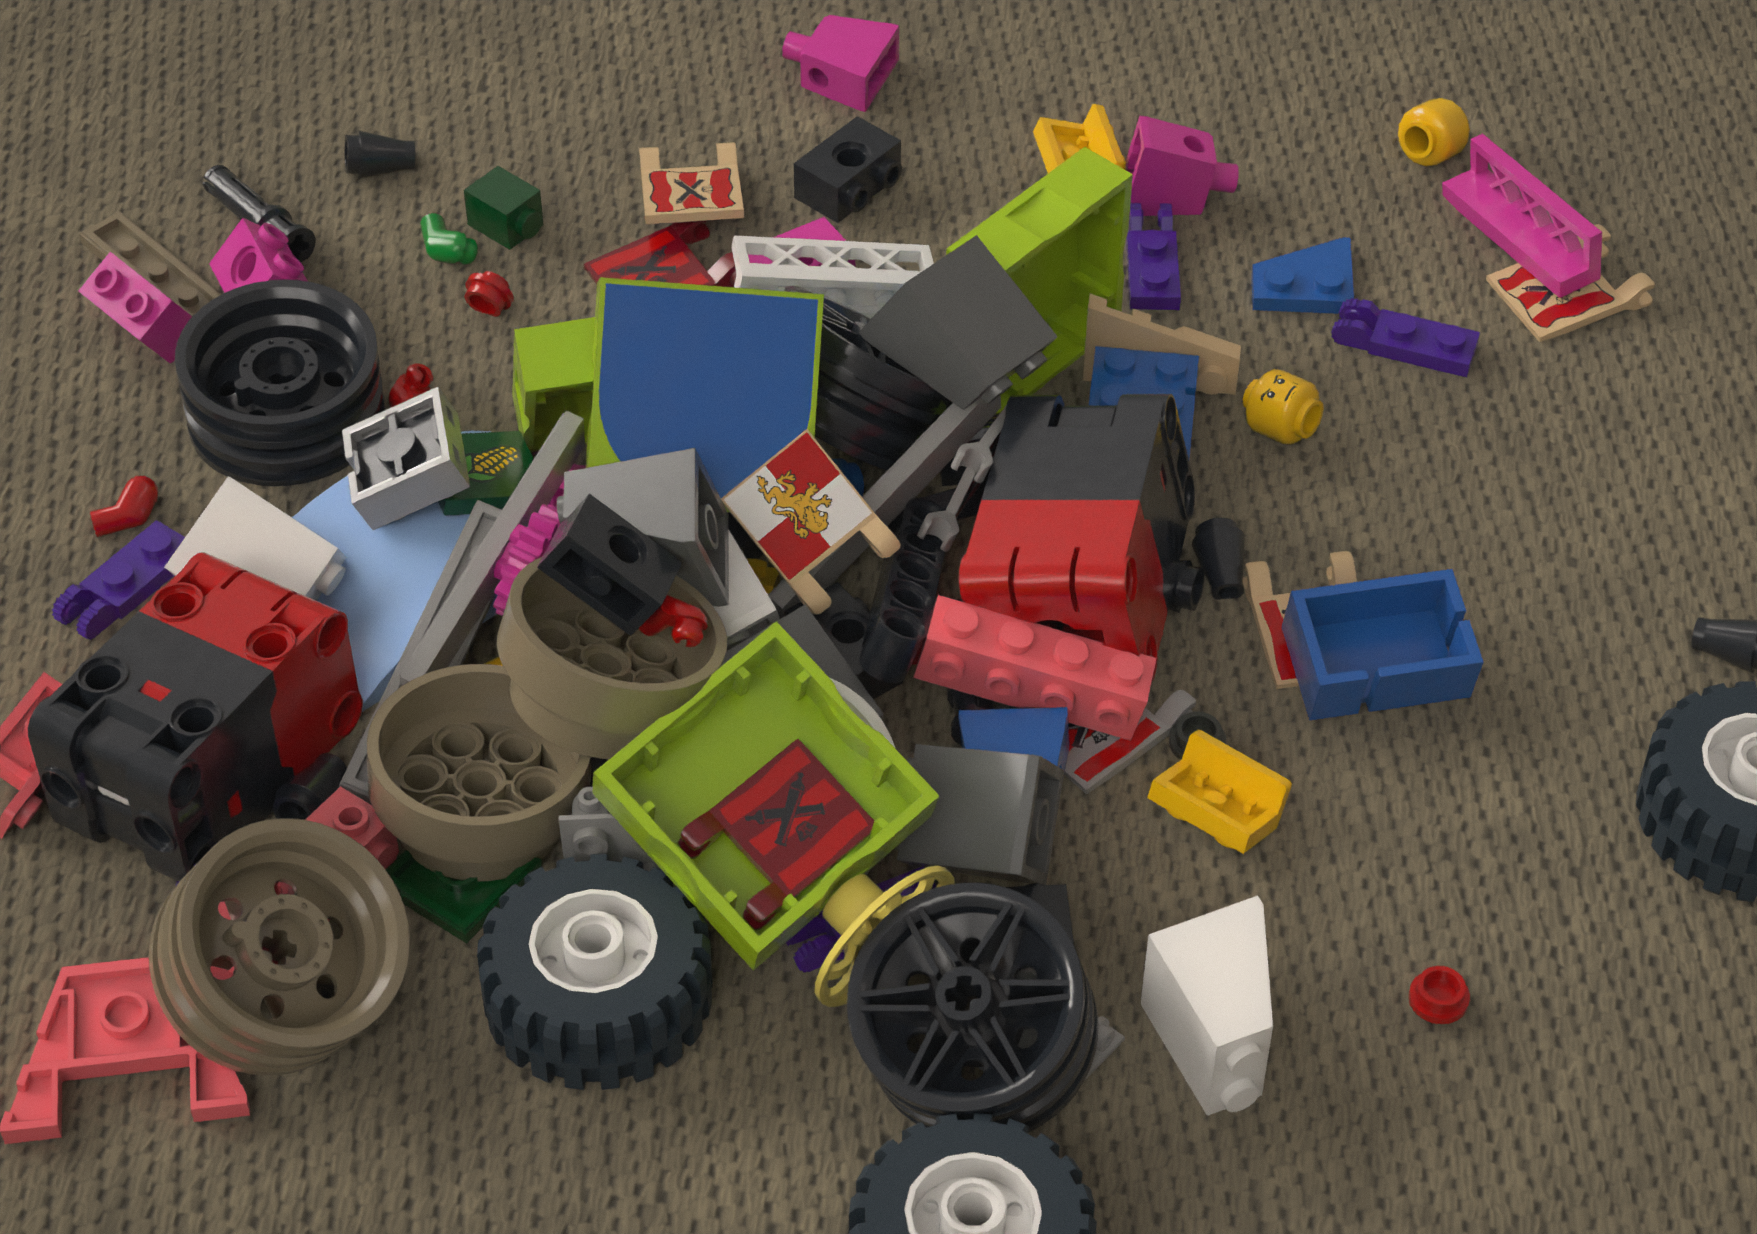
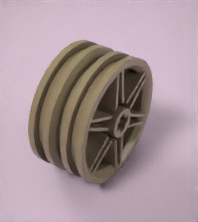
M282 818L264 820L242 827L220 840L166 897L157 913L149 942L151 981L162 1011L172 1027L191 1047L206 1058L221 1066L247 1074L267 1076L295 1073L310 1068L334 1054L372 1024L390 1005L399 990L407 968L410 944L409 925L404 904L393 880L380 862L364 846L334 828L313 821ZM284 882L290 885L295 895H277L274 890L275 883ZM225 901L231 920L220 915L218 911L220 902ZM328 919L334 921L339 926L341 932L339 939H333V932ZM265 947V948H267V949H269V950H268V951H265V950H262V948ZM214 966L229 970L234 966V972L231 978L220 980L212 975L210 967ZM316 984L334 986L333 997L330 999L323 998L318 993ZM262 999H264L274 1020H269L262 1015L260 1010Z

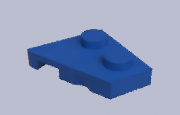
M1342 237L1253 264L1251 275L1252 310L1339 314L1343 301L1345 302L1346 299H1351V297L1354 299L1350 238Z

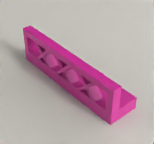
M1484 134L1472 138L1470 170L1443 182L1442 195L1465 218L1559 298L1601 278L1602 232ZM1488 162L1493 170V173L1490 170H1488ZM1577 236L1584 241L1583 248L1581 247V244Z

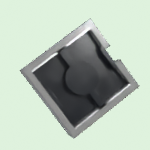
M439 387L433 388L342 430L345 457L355 470L348 473L351 503L372 530L400 520L415 511L442 499L449 498L470 487L459 416Z

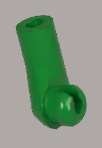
M432 213L422 218L420 222L426 252L430 258L449 264L460 262L464 265L470 264L475 260L478 254V245L474 239L466 238V235L459 231L447 230L445 220L439 214Z

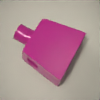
M835 15L825 16L812 36L790 31L784 40L782 55L784 59L800 63L801 86L859 111L866 112L899 61V25Z
M1139 116L1126 158L1125 170L1133 174L1131 203H1141L1143 216H1157L1160 203L1172 204L1173 215L1202 214L1209 190L1228 193L1235 192L1239 175L1238 165L1217 162L1213 136L1208 132L1147 116Z

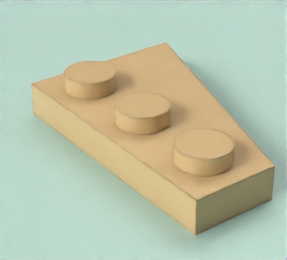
M1090 294L1083 381L1092 380L1096 346L1197 355L1199 356L1196 391L1206 394L1223 393L1236 395L1241 352L1240 345L1185 326L1176 330L1151 322V314L1133 309L1131 314H1127L1106 307L1107 299Z

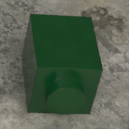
M496 166L464 189L467 225L509 250L524 239L534 237L544 225L541 190L500 166Z

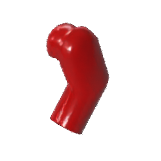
M419 363L408 366L406 373L397 379L389 393L388 401L390 407L392 408L429 391V385L433 381L431 370Z
M135 476L126 483L116 505L91 511L90 517L96 537L143 525L150 516L158 499L156 483L150 477Z
M666 595L663 604L638 629L646 636L652 637L670 626L673 627L671 636L675 643L678 644L681 640H686L685 647H695L702 642L703 631L708 628V623L704 612L700 608L673 596Z

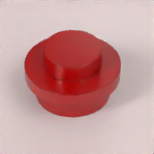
M489 271L473 273L465 283L467 289L464 295L465 301L475 311L497 317L503 309H509L514 301V295L509 289L508 282L496 273Z
M1432 966L1414 978L1410 985L1408 999L1412 1010L1420 1018L1435 1024H1449L1458 1021L1467 1012L1470 992L1463 977L1457 971L1446 966Z

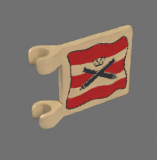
M716 143L717 166L660 169L659 147L639 148L645 224L744 218L736 143Z
M1596 224L1594 226L1602 232L1601 258L1608 256L1609 250L1603 242L1609 241L1611 235L1602 225ZM1577 237L1581 244V247L1583 248L1584 241L1580 237ZM1519 263L1489 274L1486 277V281L1539 342L1569 333L1623 310H1637L1652 304L1653 298L1647 291L1655 287L1654 281L1647 274L1638 273L1630 277L1615 290L1601 275L1599 280L1559 298Z

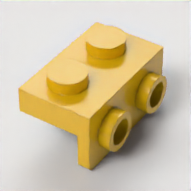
M1093 104L1083 124L1044 117L1039 118L1033 133L1048 173L1083 147L1090 149L1124 170L1126 169L1125 157L1120 151L1113 126L1109 122L1103 105Z
M1196 730L1189 736L1182 760L1153 779L1147 798L1165 808L1171 816L1187 821L1210 834L1219 844L1244 854L1278 827L1292 783L1287 778L1204 731Z

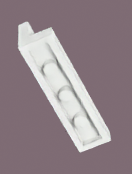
M734 236L731 246L737 272L734 288L784 291L787 286H797L824 294V296L844 304L870 319L908 280L934 264L929 245ZM748 254L764 255L772 260L773 263H749ZM811 257L823 265L807 266L798 258ZM847 260H862L872 267L869 269L856 268L848 263ZM916 262L919 265L920 271L904 270L895 263Z

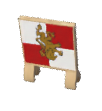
M808 429L804 430L721 498L724 506L788 583L802 604H806L812 614H821L831 605L832 601L825 590L810 575L809 571L854 534L860 531L872 550L881 558L892 556L901 546L900 541L874 513Z

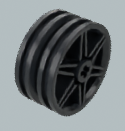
M285 279L261 281L235 288L214 298L197 311L187 322L178 339L175 349V366L191 443L207 465L234 480L260 486H291L313 482L335 474L350 465L345 457L342 430L385 411L378 346L373 324L357 303L330 287L308 281Z
M787 286L784 289L786 292L819 294L797 286ZM824 296L815 437L859 460L889 470L927 430L923 423L933 424L947 409L942 400H950L864 340L859 331L870 321V318Z
M986 883L949 884L920 893L891 911L875 927L864 942L851 971L847 993V1014L855 1046L890 1102L914 1124L923 1122L925 1128L936 1125V1117L957 1114V1120H974V1113L992 1114V1122L1007 1125L1009 1119L1029 1126V1132L1051 1120L1067 1106L1077 1094L1089 1073L1096 1053L1099 1028L1098 1011L1093 991L1074 945L1066 931L1044 907L1024 894L1009 888ZM969 941H978L979 945L970 957V963L965 962L961 956L963 946ZM1024 968H1032L1037 973V979L1015 978L1018 972ZM916 974H923L931 979V983L908 986L909 979ZM969 996H977V999L971 1000L970 1010L961 1011L959 1009L967 1005ZM1024 1029H1034L1037 1031V1039L1033 1045L1028 1048H1019L1017 1046ZM918 1034L926 1035L918 1053L908 1049V1041L913 1036ZM965 1066L985 1068L984 1074L976 1080L964 1079L962 1077V1070Z

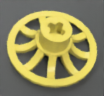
M937 865L914 872L896 883L886 892H883L866 874H859L845 882L831 896L823 909L822 916L841 937L827 955L815 981L814 993L823 1005L838 1007L847 1004L848 985L856 957L870 933L891 911L916 895L931 890L934 880L939 882L937 887L955 884L953 875L945 867ZM919 882L918 887L913 893L906 896L900 894L906 888ZM844 949V959L839 963L834 964L837 957ZM843 976L835 986L828 987L829 980L838 979Z

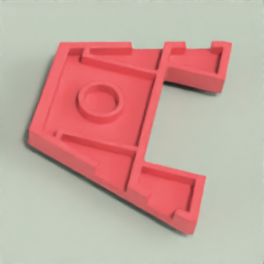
M149 957L65 966L61 968L36 1031L38 1041L29 1064L23 1065L16 1082L18 1092L10 1112L5 1111L1 1120L0 1133L4 1144L62 1138V1083L64 1081L190 1067V1110L194 1122L250 1116V1105L247 1094L235 1070L221 1066L203 1056L191 1047L172 1027L164 1015L153 989Z

